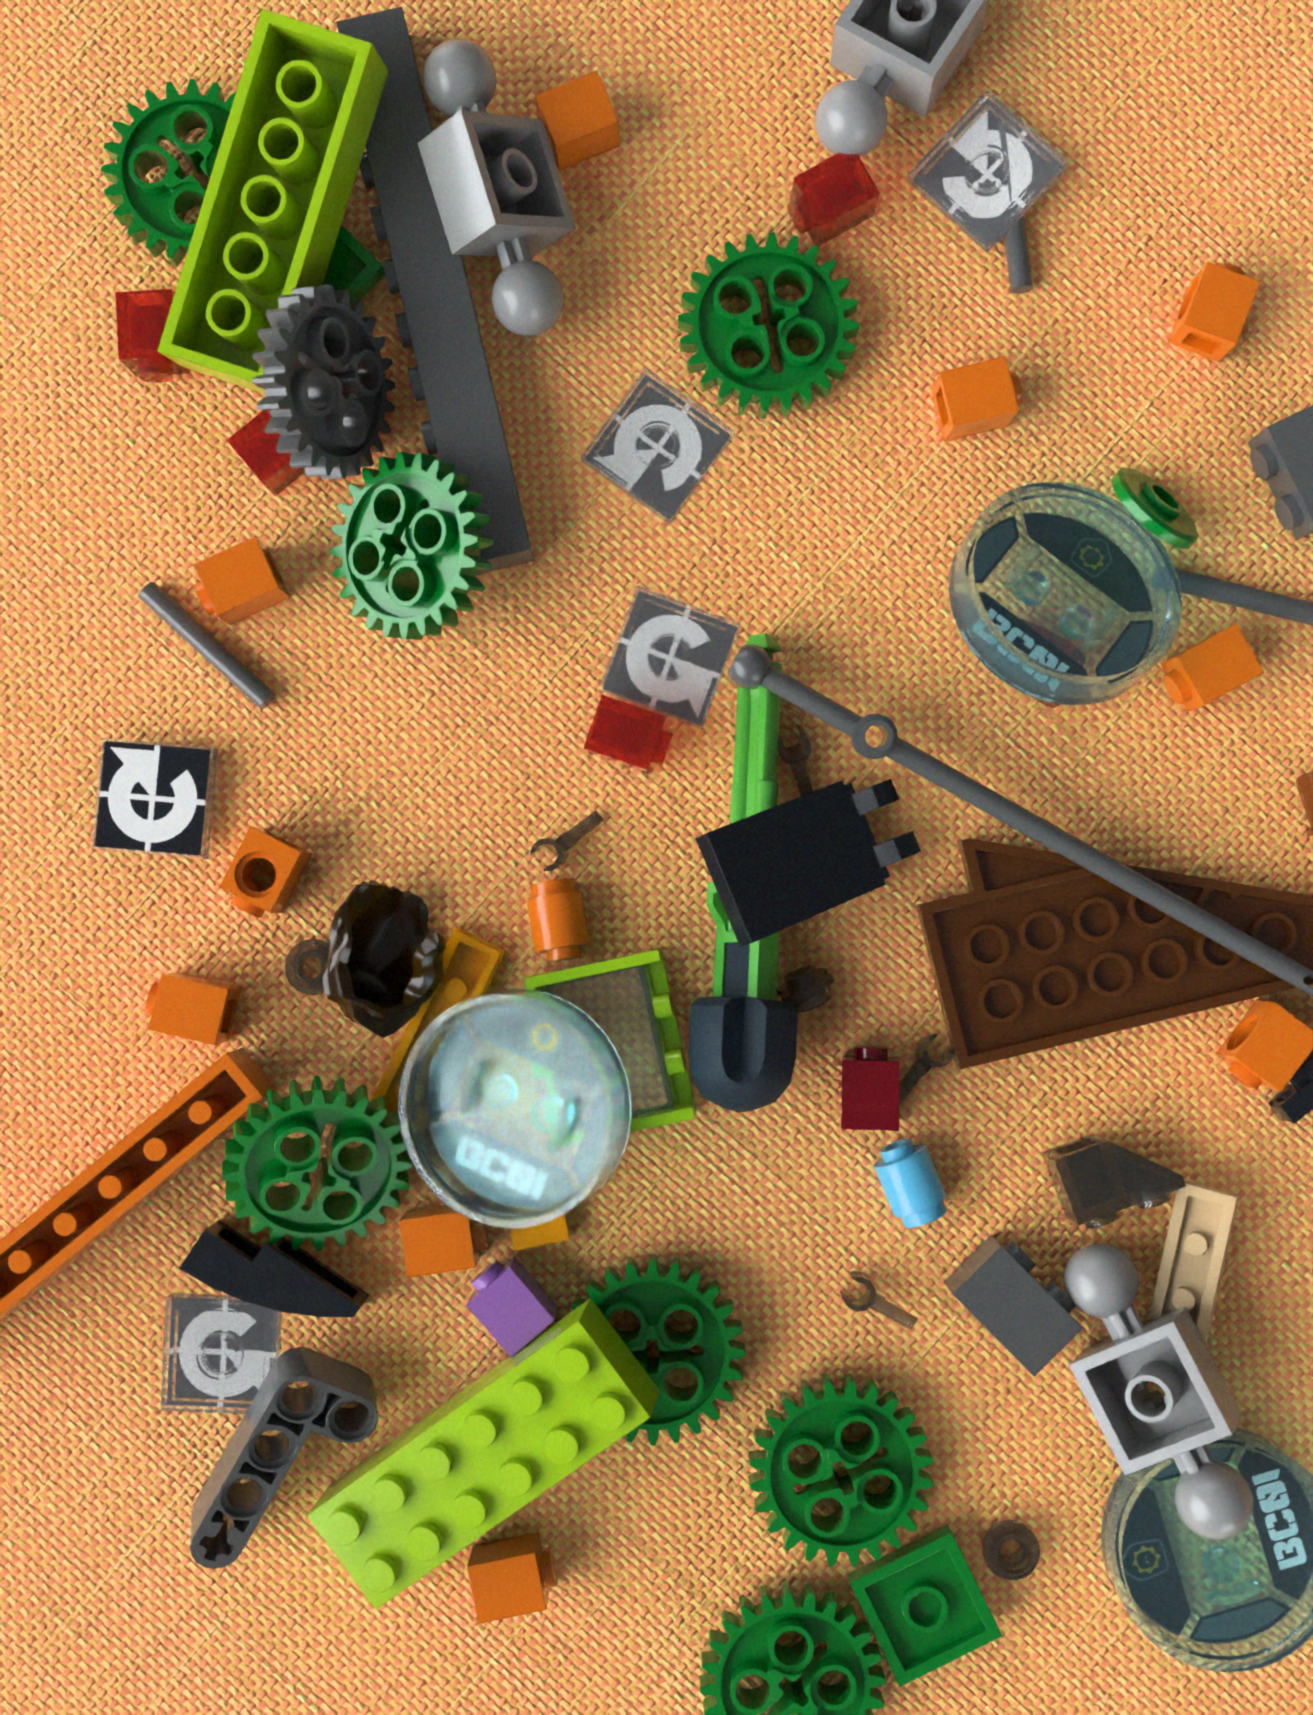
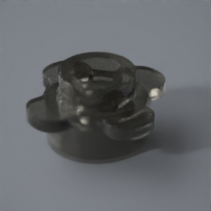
M807 965L788 973L784 977L785 983L777 987V995L781 996L782 1001L791 1002L798 1013H802L825 1004L833 997L829 985L834 982L832 974L828 975L826 968L816 969L814 965Z

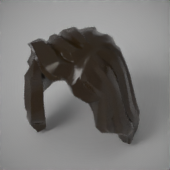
M370 880L369 882L363 881L361 884H357L333 917L327 963L323 974V989L327 999L339 1004L344 1016L384 1038L397 1032L417 1014L420 1006L433 995L444 977L443 952L446 948V941L442 932L436 929H432L429 933V913L422 897L410 891L401 892L395 886L389 888L384 882L380 884L375 880Z

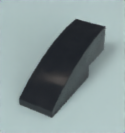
M218 1220L204 1230L179 1267L182 1271L211 1288L242 1301L286 1313L316 1317H354L369 1297V1294L302 1248L299 1247L298 1250H293L292 1242L283 1236L275 1244H271L269 1239L260 1248L221 1220Z

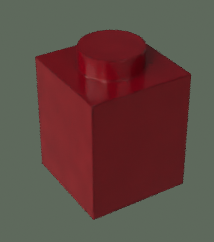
M854 1046V1056L843 1055L841 1129L899 1131V1057L888 1056V1047Z

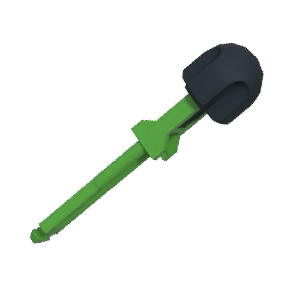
M763 633L750 636L745 645L754 644L761 646L768 652L772 660L771 666L782 671V664L773 661V653L781 652V647L773 635ZM760 685L756 689H744L738 686L734 771L733 784H731L729 824L775 807L778 802L777 765L781 697ZM708 882L707 906L716 924L713 997H698L691 1005L688 1049L691 1080L704 1099L725 1109L741 1113L756 1110L776 1102L790 1085L796 1060L798 1011L791 1002L776 1000L779 931L740 947L713 882Z

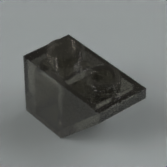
M1091 1134L1042 1152L1065 1216L1078 1226L1085 1224L1086 1228H1096L1112 1223L1119 1217L1117 1211L1137 1204L1141 1209L1162 1205L1171 1200L1170 1192L1186 1187L1182 1175L1096 1134Z

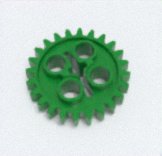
M195 79L189 80L186 94L179 95L171 81L166 82V99L159 100L149 89L146 90L145 97L149 107L142 111L137 106L128 103L126 107L134 120L131 125L116 121L112 124L122 139L121 143H104V149L116 161V163L101 166V172L107 180L115 183L104 189V193L112 204L119 205L112 213L122 226L130 224L127 233L136 244L146 240L145 248L154 258H157L166 249L167 258L176 267L180 265L185 254L188 252L196 223H184L185 215L193 207L202 206L206 190L194 177L186 176L179 162L159 144L164 139L168 140L198 174H205L208 181L210 180L236 94L234 92L224 102V94L216 82H213L206 96L202 95ZM196 128L207 129L205 137L198 143H184L186 135L191 130ZM158 166L167 167V173L163 179L155 183L145 182V177L151 169Z
M775 232L769 233L766 247H758L752 234H747L745 250L739 252L729 241L724 244L725 261L721 262L716 257L708 254L705 259V268L709 276L693 272L690 285L697 293L683 292L681 297V306L690 313L678 315V329L689 333L680 338L679 348L680 352L695 353L687 361L688 373L705 370L700 381L701 391L704 392L718 385L720 390L717 404L722 406L734 396L739 399L738 414L742 416L747 411L750 403L758 404L761 419H766L770 404H778L784 417L789 416L792 400L797 399L806 410L811 408L813 401L811 390L814 389L819 394L827 397L832 387L827 375L842 380L846 366L840 359H852L856 348L853 343L846 339L856 337L859 323L845 318L855 313L858 303L855 299H841L848 290L849 279L831 280L837 262L833 259L821 266L816 264L819 249L817 245L811 247L804 255L798 253V236L793 235L786 248L778 247ZM757 279L761 280L764 285L769 324L771 327H777L774 347L783 371L780 373L774 372L772 368L767 329L765 325H759L762 307L758 292L753 284L754 280ZM782 285H792L801 291L803 297L794 302H787L778 297L775 290ZM728 297H739L748 304L749 308L740 314H732L724 310L720 303ZM794 338H804L813 344L815 351L808 356H799L789 350L787 343ZM740 350H751L760 357L762 362L753 368H743L734 362L732 356Z
M398 452L396 459L380 457L379 470L366 467L362 469L365 486L349 484L348 489L354 499L352 505L338 504L337 508L346 517L345 525L338 524L332 526L331 530L342 537V545L330 549V554L342 557L343 565L333 572V577L347 579L348 584L343 588L340 596L342 599L356 600L351 614L356 617H367L366 628L369 630H382L384 637L423 640V636L438 637L441 636L442 626L456 627L459 625L456 610L471 612L474 609L471 600L467 596L469 590L483 592L485 589L481 581L475 576L477 570L491 569L492 566L490 562L480 557L481 549L494 544V539L480 536V528L485 526L491 518L490 515L475 513L474 509L480 504L483 496L481 493L467 491L471 478L468 475L455 473V464L438 460L436 456L418 452L416 455Z
M315 1076L310 1091L303 1092L300 1085L295 1080H291L289 1085L290 1096L282 1098L276 1091L269 1089L267 1091L268 1107L266 1109L260 1105L250 1103L248 1105L249 1122L242 1120L234 1121V1139L225 1140L224 1152L226 1160L222 1161V1180L226 1181V1200L235 1201V1216L237 1219L250 1216V1232L255 1234L269 1226L271 1244L277 1243L287 1234L291 1235L293 1250H298L305 1238H313L316 1251H321L324 1246L325 1237L333 1236L339 1246L343 1247L346 1244L345 1232L353 1230L364 1238L367 1236L366 1221L368 1219L383 1225L386 1223L384 1206L399 1208L401 1203L398 1190L409 1188L410 1183L407 1170L413 1168L411 1152L408 1149L410 1148L407 1129H402L398 1111L387 1113V1104L384 1096H379L368 1103L366 1085H360L350 1095L346 1093L344 1078L339 1077L332 1090H324L320 1076ZM328 1123H333L325 1140L327 1157H322L319 1160L324 1127ZM294 1132L307 1133L306 1136L301 1138L286 1137ZM351 1142L363 1143L361 1146L355 1148L344 1147L346 1144ZM317 1169L315 1192L309 1205H304L311 1189L309 1173L315 1172ZM279 1182L292 1183L284 1187L274 1186V1184ZM336 1191L347 1192L342 1195H330L331 1193Z
M651 1254L647 1270L641 1271L633 1257H629L626 1264V1275L620 1276L609 1265L604 1273L607 1286L604 1287L592 1279L588 1281L586 1286L589 1297L594 1301L660 1390L651 1418L626 1434L627 1442L630 1443L636 1437L639 1429L647 1430L651 1446L656 1445L659 1430L667 1429L673 1442L678 1443L680 1425L685 1423L698 1435L701 1433L700 1414L702 1412L716 1421L720 1418V1408L715 1398L732 1402L734 1399V1389L725 1380H742V1367L731 1360L745 1356V1344L729 1340L743 1332L741 1320L734 1319L725 1320L734 1310L733 1300L724 1299L715 1302L714 1299L720 1290V1283L715 1280L702 1288L699 1285L701 1268L699 1266L692 1269L686 1277L680 1275V1261L677 1257H674L667 1271L660 1270L656 1254ZM575 1298L572 1309L575 1310L587 1300ZM618 1310H629L637 1315L640 1324L632 1331H620L611 1323V1314ZM685 1310L694 1315L697 1323L689 1331L679 1332L668 1325L666 1318L674 1311ZM648 1340L658 1341V1347L661 1350L659 1358L649 1357V1352L646 1348ZM694 1345H700L704 1348V1351L700 1354H695L685 1349H689ZM683 1367L691 1370L697 1379L691 1386L679 1388L672 1385L666 1376L674 1368Z
M848 1373L844 1378L842 1388H834L829 1375L823 1374L822 1390L814 1392L808 1382L803 1380L801 1381L803 1398L796 1401L791 1395L783 1392L781 1393V1398L785 1411L781 1414L767 1408L765 1410V1417L772 1428L771 1431L765 1429L754 1430L755 1442L764 1448V1450H754L748 1453L749 1465L760 1470L748 1476L750 1490L764 1491L754 1499L757 1513L772 1511L766 1519L767 1529L770 1534L786 1527L783 1535L784 1547L790 1550L802 1540L805 1560L809 1562L815 1557L819 1549L825 1550L829 1567H834L839 1552H847L852 1566H858L859 1550L865 1548L868 1549L876 1561L880 1560L881 1553L878 1543L885 1539L898 1549L901 1547L896 1529L901 1526L914 1532L917 1530V1525L910 1514V1510H928L929 1506L925 1497L917 1491V1489L934 1487L931 1475L921 1470V1468L934 1463L933 1457L928 1449L917 1448L927 1440L926 1434L922 1427L909 1428L916 1418L909 1406L895 1412L899 1401L895 1392L891 1390L879 1400L877 1399L878 1387L872 1379L865 1384L861 1392L856 1390L853 1376ZM859 1421L869 1425L866 1436L860 1441L850 1442L841 1438L843 1429L851 1422ZM798 1445H812L817 1449L814 1459L806 1464H797L788 1458L792 1449ZM885 1447L887 1449L886 1454L882 1456L875 1455L878 1448ZM836 1462H843L848 1470L847 1475L838 1477L832 1467ZM875 1475H886L891 1478V1483L882 1493L872 1494L864 1490V1485L868 1479ZM798 1483L806 1485L804 1490L799 1492L793 1488ZM822 1498H833L840 1502L837 1510L828 1516H818L811 1511L814 1504Z
M784 1581L781 1588V1597L773 1598L768 1588L762 1585L760 1586L761 1603L754 1605L747 1597L741 1595L739 1600L742 1614L739 1617L726 1610L721 1613L722 1625L726 1633L712 1629L708 1633L709 1645L714 1651H704L701 1653V1668L708 1673L699 1676L700 1693L709 1695L703 1700L704 1715H757L769 1708L770 1711L766 1715H874L869 1709L884 1707L882 1693L876 1688L886 1684L883 1668L875 1665L882 1659L878 1644L868 1643L872 1635L867 1622L854 1625L857 1617L853 1605L848 1604L836 1612L837 1601L835 1593L831 1590L818 1602L815 1601L812 1583L806 1584L801 1597H794L789 1582ZM794 1631L803 1635L802 1640L794 1646H782L776 1642L777 1638L784 1632ZM820 1642L827 1643V1646L820 1647L814 1652V1648ZM836 1670L845 1674L843 1679L836 1684L828 1685L819 1681L821 1676L828 1671ZM751 1674L759 1675L765 1679L763 1684L753 1689L744 1688L738 1684L743 1677ZM801 1676L802 1680L797 1682L796 1680ZM787 1677L788 1679L782 1684V1679Z

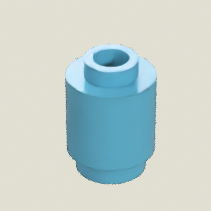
M906 1138L893 1142L880 1150L882 1158L875 1162L873 1166L894 1216L901 1217L905 1228H914L928 1224L947 1212L943 1202L947 1195L925 1144L913 1145L911 1138Z

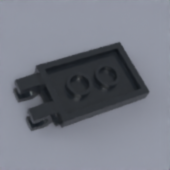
M891 779L855 793L852 783L844 785L843 780L695 838L740 947L751 944L886 885L884 879L890 877L886 866L921 852L913 831L877 845L864 815L899 800Z

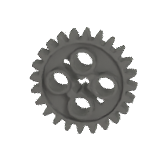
M333 285L293 288L291 295H281L278 297L280 309H269L266 311L267 319L272 328L258 329L257 335L266 346L265 352L253 353V359L263 366V375L253 378L252 381L254 385L265 390L266 397L261 399L256 405L257 410H269L271 419L264 430L266 434H280L276 451L278 453H291L290 466L292 468H305V475L308 477L321 476V479H343L346 476L360 475L361 467H369L374 464L371 453L383 452L384 450L378 434L391 433V428L384 419L385 412H395V406L386 399V391L396 388V385L385 377V371L393 364L392 359L382 358L380 354L386 339L384 336L373 337L375 317H362L363 302L361 300L349 301L348 290H334Z

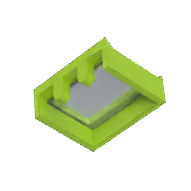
M662 948L524 978L526 989L519 990V999H532L554 1005L581 1021L602 1044L617 1075L616 1078L591 1087L532 1061L537 1079L546 1078L550 1099L542 1102L544 1120L548 1133L558 1134L560 1147L582 1142L597 1097L620 1087L622 1102L619 1134L695 1119L697 1110Z

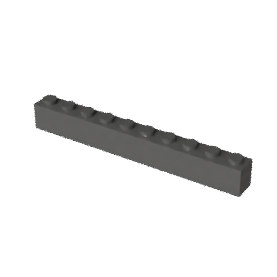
M402 6L337 21L339 33L372 43L389 71L366 143L367 152L363 153L360 170L366 189L376 188L379 205L370 207V213L378 241L388 240L392 259L383 260L382 263L391 295L401 294L405 312L395 314L403 348L413 346L417 366L408 368V374L416 402L426 400L430 420L420 422L427 452L429 455L438 454L440 460L455 464V473L468 475L471 478L467 491L481 493L483 499L474 511L475 513L490 515L491 520L480 528V536L494 539V544L481 549L480 553L481 558L486 559L492 564L491 569L477 570L476 575L533 562L535 560L462 255H452L417 144L433 132Z

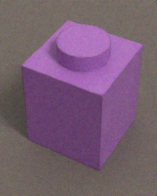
M515 1256L504 1266H501L497 1260L493 1261L471 1281L476 1290L472 1293L467 1307L511 1358L556 1318L558 1306Z

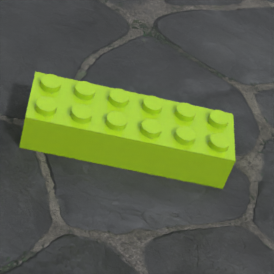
M261 9L157 350L159 353L184 368L265 394V390L254 385L252 381L253 378L263 375V366L253 359V353L265 352L266 346L257 335L258 329L272 328L267 319L266 311L269 309H280L278 303L279 296L291 295L293 288L320 286L323 284L389 73L372 43Z
M590 1298L531 1340L512 1358L509 1356L329 1485L307 1514V1517L373 1607L378 1609L651 1418L660 1390Z

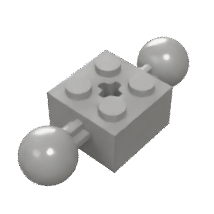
M850 0L835 23L830 65L856 80L843 81L834 85L821 98L815 114V128L823 146L832 154L842 158H857L872 151L879 144L886 130L887 109L884 102L886 96L917 114L926 117L982 31L989 0Z
M450 39L433 49L424 66L423 81L427 96L438 110L451 116V118L417 143L452 255L499 256L503 271L498 275L493 285L492 306L500 323L509 331L521 336L540 335L551 329L558 321L564 306V293L555 273L547 266L532 261V257L576 229L543 120L487 113L486 107L492 100L496 88V72L493 62L486 51L476 43L466 39Z
M1103 1243L1089 1244L1080 1248L1071 1256L1065 1267L1064 1286L1066 1293L1080 1311L1089 1316L1101 1318L1111 1338L1084 1348L1069 1366L1124 1476L1173 1458L1181 1473L1175 1487V1504L1179 1516L1186 1526L1196 1534L1212 1540H1225L1238 1535L1245 1529L1252 1517L1253 1496L1246 1479L1235 1468L1221 1461L1213 1460L1205 1445L1233 1435L1242 1417V1413L1186 1306L1142 1324L1132 1304L1139 1288L1138 1273L1128 1255L1119 1248ZM1149 1381L1158 1384L1164 1390L1165 1396L1160 1391L1150 1392L1146 1384Z

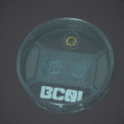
M1039 482L1023 485L1000 495L979 515L958 546L950 567V605L955 622L968 647L982 664L999 679L1020 692L1043 701L1063 705H1088L1104 702L1121 695L1139 682L1161 660L1172 645L1179 629L1182 614V595L1179 578L1174 564L1160 539L1137 521L1123 504L1103 493L1080 485L1064 482Z
M509 989L460 1002L444 1011L424 1029L412 1047L404 1065L400 1080L398 1111L401 1132L407 1152L417 1172L435 1195L456 1212L479 1223L501 1228H527L550 1222L566 1214L593 1196L606 1183L617 1167L625 1150L631 1122V1098L627 1076L621 1059L607 1035L594 1020L575 1005L560 997L536 990Z
M1236 1427L1233 1435L1205 1446L1213 1460L1232 1466L1242 1474L1249 1484L1253 1496V1513L1248 1525L1241 1533L1225 1540H1212L1196 1534L1186 1526L1179 1516L1175 1504V1487L1181 1473L1173 1458L1125 1476L1121 1472L1108 1496L1101 1526L1102 1556L1108 1578L1118 1599L1138 1628L1152 1643L1173 1658L1200 1669L1216 1672H1242L1266 1667L1288 1657L1313 1637V1476L1278 1445L1254 1432Z

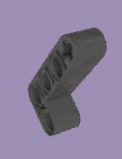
M291 1348L281 1353L272 1365L193 1505L191 1511L190 1550L191 1556L196 1563L206 1568L217 1569L226 1567L239 1557L311 1431L349 1444L360 1442L372 1434L378 1423V1411L373 1381L368 1373L309 1348ZM298 1381L310 1383L303 1388L289 1387L290 1384ZM347 1402H360L359 1405L352 1408L340 1407ZM269 1430L281 1431L273 1436L262 1435V1433ZM245 1478L253 1479L252 1481L247 1483L236 1482L240 1479ZM223 1514L227 1516V1521L223 1520Z

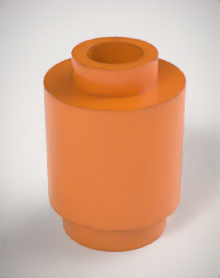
M574 878L555 879L530 885L532 898L527 900L535 953H547L548 963L580 958V947L590 945L591 943L582 891H576Z

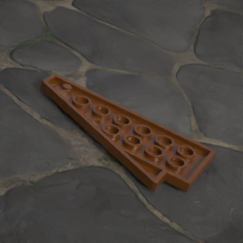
M970 838L957 841L970 892L916 905L955 1066L959 1070L1296 988L1066 857L1054 852ZM1126 865L1313 970V896ZM1306 976L1304 977V983L1306 985L1313 984V979Z

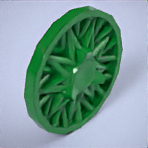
M1121 467L1112 477L1113 490L1122 504L1150 532L1166 543L1180 549H1189L1197 541L1199 534L1194 521L1186 509L1166 488L1149 476L1131 468Z

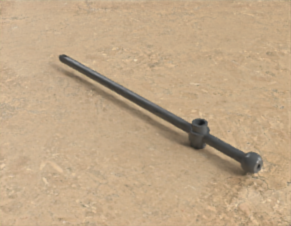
M746 644L740 648L728 670L731 680L737 686L744 689H756L759 685L851 736V744L854 750L862 757L881 759L886 756L1313 997V988L1304 983V977L1306 976L1313 979V970L898 737L894 723L887 716L868 714L862 717L771 666L772 660L768 652L761 646ZM872 725L878 727L883 735L881 743L874 748L869 746L865 740V733Z

